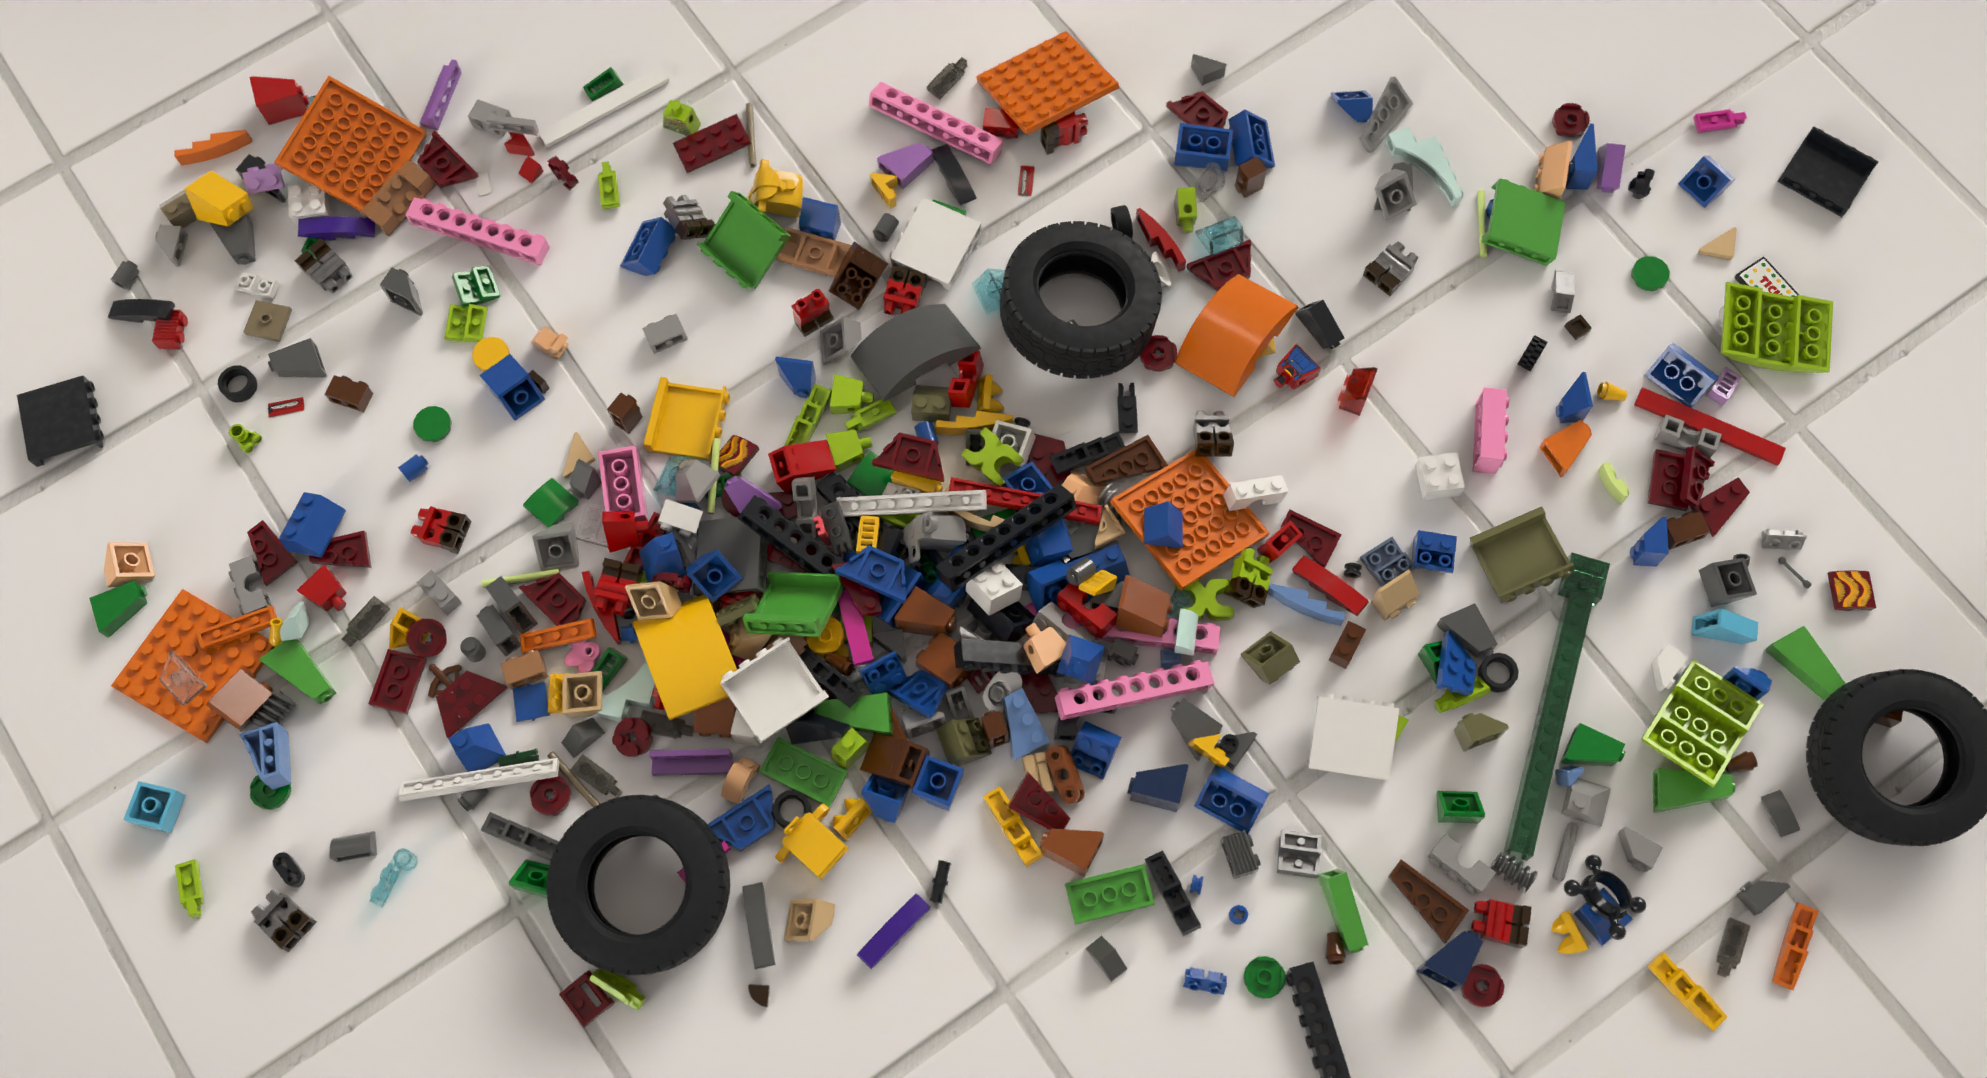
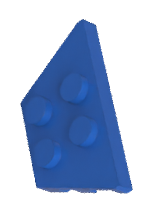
M868 545L860 554L854 555L846 564L836 568V574L905 604L904 560Z
M1448 630L1443 634L1436 688L1443 689L1445 687L1449 688L1450 692H1459L1462 695L1468 696L1474 690L1476 663L1453 633Z
M920 670L911 676H907L908 679L885 691L891 697L931 718L948 690V686L941 679L924 670Z
M767 785L708 823L716 836L732 847L742 851L775 830L771 786Z

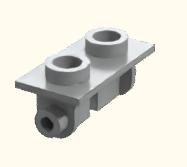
M1766 529V531H1762V538H1765L1762 548L1801 550L1807 535H1803V532L1799 530H1784L1783 534H1781L1780 530Z

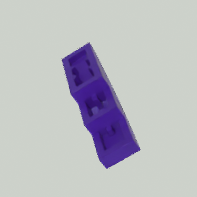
M333 216L298 220V237L322 238L336 241V237L355 239V236H375V223L365 217Z
M917 893L913 895L857 953V956L872 969L930 910L931 906Z

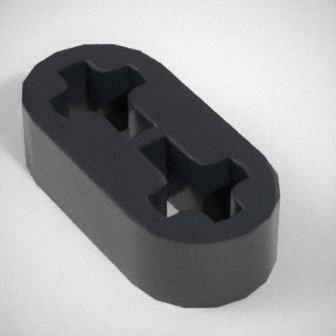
M284 852L276 854L273 858V866L283 881L294 888L301 886L305 881V874L294 858ZM282 858L287 859L285 861L288 866L287 868L280 865ZM291 871L297 875L296 882L292 880L293 877L290 874Z

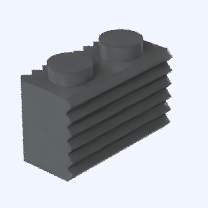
M1245 830L1221 838L1220 842L1234 879L1259 870L1258 866L1261 864L1258 855L1253 854L1251 847L1254 845L1250 834L1246 835Z

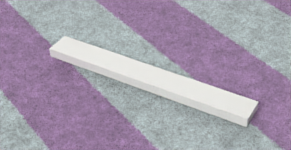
M661 66L546 127L539 131L538 134L546 147L549 148L670 82L669 78Z
M986 490L836 498L840 503L844 517L927 513L929 511L987 510Z
M558 758L401 782L398 799L401 802L558 777L559 760Z

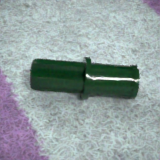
M928 553L920 554V570L924 574L926 582H936L935 579H938V576L935 572L934 562L930 560Z
M535 748L533 750L516 751L514 754L498 757V765L502 767L539 761V755H536L538 750Z

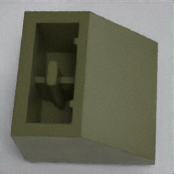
M979 718L950 720L936 730L949 764L955 766L964 765L992 754Z

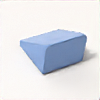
M1160 650L1161 668L1168 670L1174 665L1181 664V655L1179 653H1174V650Z
M1570 765L1556 769L1557 784L1570 787L1584 772V768Z

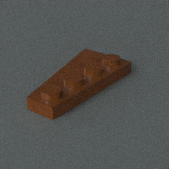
M1146 435L1086 466L1084 471L1093 485H1098L1161 470L1168 466L1149 435Z
M1401 859L1388 877L1445 944L1469 909Z

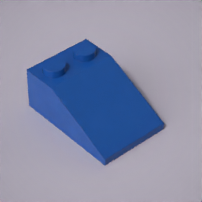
M1594 124L1589 125L1571 162H1569L1566 189L1588 190L1598 171Z

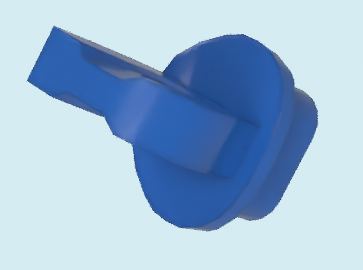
M632 623L629 626H621V641H630V644H633L638 637L635 628H632Z

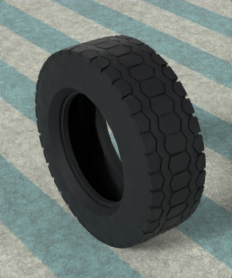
M1071 221L1060 222V225L1058 223L1048 225L1047 228L1045 226L1037 230L1036 233L1033 232L1016 247L1004 272L1000 295V318L1009 341L1023 357L1026 356L1029 362L1034 365L1037 363V367L1045 371L1050 369L1049 373L1058 376L1063 373L1062 377L1074 378V375H1076V379H1087L1089 375V379L1099 378L1101 375L1102 377L1111 375L1113 372L1116 373L1134 362L1146 348L1152 337L1160 312L1162 299L1161 280L1146 251L1143 252V248L1138 243H1134V240L1127 235L1122 237V232L1114 228L1110 231L1111 227L1102 224L1097 227L1098 223L1087 222L1085 225L1084 221H1073V224ZM1064 274L1088 275L1100 280L1113 291L1119 301L1121 311L1114 318L1103 324L1094 326L1073 325L1059 319L1046 308L1040 297L1039 290L1045 283L1057 276Z
M1897 669L1871 673L1858 677L1838 688L1818 709L1808 732L1810 736H1807L1806 748L1808 750L1806 751V763H1808V775L1812 779L1810 782L1814 792H1817L1818 799L1822 805H1825L1824 808L1832 817H1835V820L1850 831L1879 843L1901 846H1928L1959 837L1972 829L1987 814V709H1983L1984 705L1970 691L1957 682L1936 673L1916 669ZM1894 710L1912 713L1925 721L1934 730L1943 751V771L1938 784L1929 795L1910 805H1900L1879 793L1868 779L1862 760L1863 743L1869 729L1881 716Z
M627 795L610 799L591 808L567 829L551 858L547 875V901L550 915L558 933L570 949L587 963L614 974L647 975L667 971L681 965L703 949L714 936L728 906L730 871L726 854L718 837L710 826L692 810L658 796ZM640 836L656 837L668 844L681 860L686 878L684 897L678 911L665 925L649 933L630 934L613 926L600 911L595 897L596 873L603 858L619 843Z

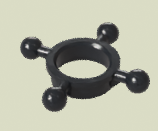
M1594 854L1589 855L1585 859V865L1592 871L1593 875L1587 876L1582 881L1581 886L1576 880L1566 881L1564 891L1572 897L1578 894L1583 895L1593 911L1609 920L1611 925L1609 927V935L1615 940H1621L1626 935V929L1618 921L1626 915L1628 908L1635 913L1645 911L1646 902L1641 897L1632 898L1629 889L1620 878L1611 872L1600 870L1602 866L1601 858ZM1596 882L1605 885L1613 892L1620 907L1611 904L1602 896Z

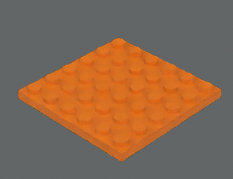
M1067 31L976 76L977 82L1026 135L1119 89V83Z
M328 75L277 156L274 164L354 209L361 211L391 176L406 161L412 159L427 131Z
M1195 450L1113 497L1110 501L1143 544L1145 508L1169 501L1182 512V549L1144 544L1180 590H1183L1242 553L1243 549L1252 547L1269 535L1268 530L1249 507L1229 511L1223 496L1229 483L1207 457H1195Z
M182 589L117 676L111 687L208 743L224 721V718L210 709L206 703L240 669L244 672L248 669L257 675L264 665L259 658L275 647L272 646L267 637L256 632L202 651L196 632L234 618Z

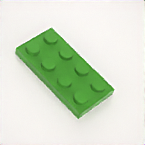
M777 737L759 770L760 774L792 790L799 791L820 804L824 803L828 808L831 807L849 773L847 770L794 744L792 745V743L780 737Z
M1144 864L1065 883L1075 925L1155 905Z

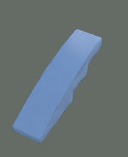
M1275 584L1269 585L1267 594L1291 609L1323 622L1339 626L1343 624L1345 613L1326 609L1327 602L1309 599V591Z

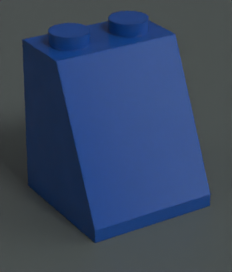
M511 354L479 375L514 421L545 400L529 374Z

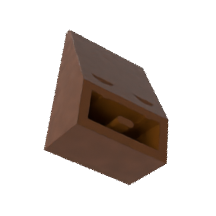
M854 241L837 271L829 292L860 310L888 263Z
M874 733L860 771L913 789L926 755L929 756L930 752L924 746Z

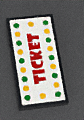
M1764 256L1734 277L1739 284L1763 288V292L1791 297L1799 295Z

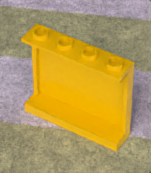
M660 377L643 444L646 451L711 461L713 439L721 438L722 436L721 423L725 421V406L730 401V394L727 392L726 386H723L722 390L669 383L668 378Z

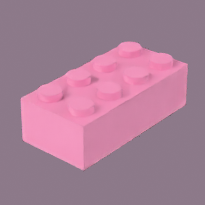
M1484 387L1476 401L1473 472L1496 474L1498 469L1502 468L1503 461L1507 459V449H1505V443L1508 440V432H1505V426L1508 425L1509 415L1506 414V408L1509 407L1507 390Z
M636 445L598 452L605 512L633 511L637 522L648 520L641 460Z

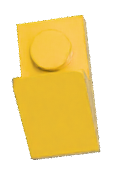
M879 173L869 174L871 185L889 208L892 209L897 206V195L893 188L898 186L897 176Z
M1222 734L1195 738L1188 743L1189 746L1219 768L1226 766L1230 760L1226 757V753L1223 750L1214 748Z

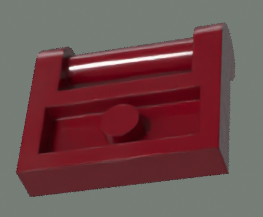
M590 970L559 993L583 1027L589 1025L615 1003L612 998L607 997L598 985L590 981L592 975ZM584 983H587L602 1003L598 1007L595 1006L581 986Z

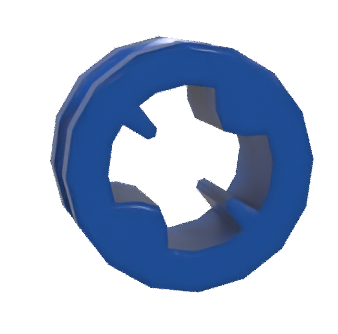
M1193 874L1190 893L1197 892L1200 895L1203 876L1197 878Z
M1236 905L1229 911V919L1234 924H1242L1248 918V911L1244 906ZM1235 909L1244 913V916H1241L1242 920L1233 917V914L1236 913L1234 912Z

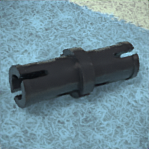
M938 860L936 875L932 879L934 884L929 901L942 904L945 887L948 886L947 878L951 865L950 862Z

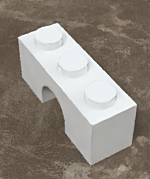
M1279 475L1230 483L1223 496L1229 511L1245 509L1250 503L1260 499L1263 505L1281 503L1288 493V489L1283 476Z

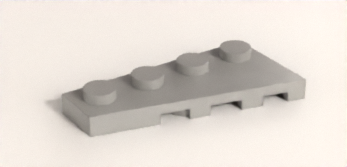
M1390 77L1359 138L1368 152H1373L1413 105V102L1396 77Z

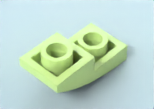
M1611 462L1603 463L1598 469L1600 478L1611 496L1618 503H1623L1629 495V488L1623 478L1616 479V471L1612 468Z

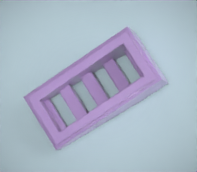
M1725 367L1707 396L1724 405L1742 376ZM1725 374H1728L1729 376L1733 377V378L1736 379V380L1734 381L1733 379L1729 378V377L1726 376ZM1724 378L1725 380H1727V381H1729L1730 383H1732V385H1730L1729 383L1725 382V381L1722 380V379ZM1720 383L1723 384L1724 386L1728 387L1729 390L1726 389L1725 387L1721 386Z

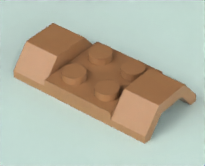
M406 161L365 205L360 214L371 219L387 236H390L406 218V213L414 197L424 198L436 184L415 163Z
M787 227L786 232L791 237L776 260L826 276L828 274L836 276L851 245Z

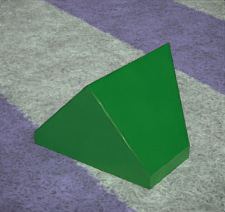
M1442 641L1426 644L1418 653L1436 685Z

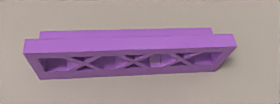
M451 59L449 66L443 65L421 118V127L434 130L439 129L462 73L456 60Z
M730 749L649 751V757L652 759L653 776L728 774L733 765V754Z

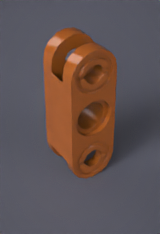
M1064 745L1051 746L1046 751V760L1060 798L1067 804L1082 801L1085 796V790L1070 750ZM1064 769L1068 772L1067 779H1064L1062 776Z

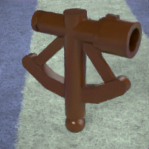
M430 664L429 670L436 677L430 685L428 696L434 698L435 695L443 691L437 690L440 682L446 687L452 683L447 677L450 673L455 674L456 680L459 677V671L462 670V666L458 664L441 671L435 664Z

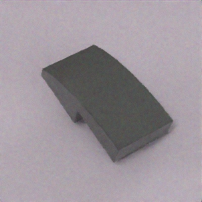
M1781 790L1761 796V802L1771 816V822L1780 837L1800 831L1796 817Z

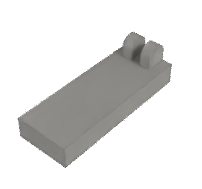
M492 110L486 119L491 124V130L537 136L539 132L535 120L500 116L495 110Z

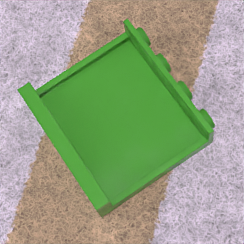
M1500 178L1491 187V189L1495 190L1488 231L1482 236L1481 242L1548 266L1557 256L1566 202Z
M730 191L727 196L731 200L704 243L697 242V245L701 248L703 254L714 259L713 262L717 266L727 270V275L736 278L741 287L756 289L791 235L740 192Z
M767 572L770 584L760 600L755 613H745L742 618L747 633L820 637L844 590L840 576L838 574Z

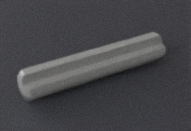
M1570 822L1567 824L1552 876L1555 880L1563 881L1565 879L1579 830V825Z

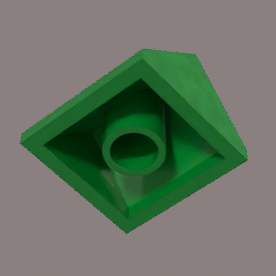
M1437 791L1438 822L1479 823L1485 818V811L1478 792Z
M525 859L510 879L509 885L515 890L547 898V875L550 865Z

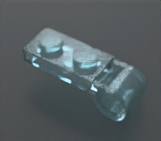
M407 849L396 851L390 864L388 863L387 867L382 870L380 881L372 889L369 901L383 907L402 869L412 870L415 868L418 862L417 856ZM409 855L408 862L402 864L403 857Z

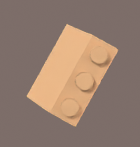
M1572 141L1548 146L1543 154L1540 153L1538 158L1540 169H1537L1535 176L1538 183L1535 184L1534 191L1542 192L1545 195L1556 197L1560 200L1566 188Z

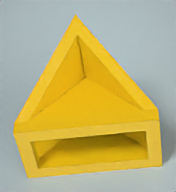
M399 607L390 624L389 649L408 646L405 641L407 630L411 624L421 618ZM429 632L427 634H422L421 637L423 638V643L428 637Z

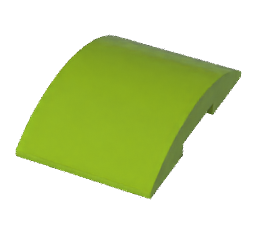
M1726 282L1721 354L1732 360L1765 369L1800 373L1830 372L1833 301L1802 295L1795 297L1763 292V288Z
M1693 659L1654 716L1641 741L1711 787H1714L1764 704Z

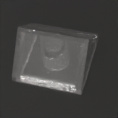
M173 651L169 652L159 680L184 706L203 691L208 684L182 657Z

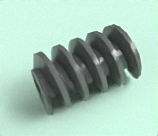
M281 691L280 694L273 693L272 695L275 700L268 699L267 701L270 706L262 705L264 713L257 711L256 714L259 719L252 717L251 721L259 727L275 722L280 724L278 717L286 718L283 711L291 712L288 705L296 706L297 704Z
M1508 851L1503 854L1500 852L1490 868L1492 870L1497 868V876L1504 873V881L1512 878L1510 885L1519 883L1517 890L1525 887L1526 893L1535 881L1538 872L1535 870L1530 873V866L1522 869V861L1515 864V856L1508 859Z

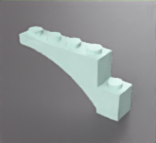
M1409 128L1388 134L1386 145L1391 156L1401 158L1422 170L1441 188L1451 206H1458L1463 197V191L1461 187H1458L1456 175L1451 171L1449 160L1444 156L1442 145L1440 142L1438 143L1436 136L1416 142L1415 135L1411 134Z
M647 661L624 685L608 695H603L602 711L598 712L602 719L621 722L624 718L630 716V704L653 709L655 698L652 697L655 682Z

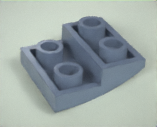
M1393 536L1359 557L1370 574L1381 586L1389 583L1408 569L1410 571L1415 569L1412 561L1406 552L1401 551Z

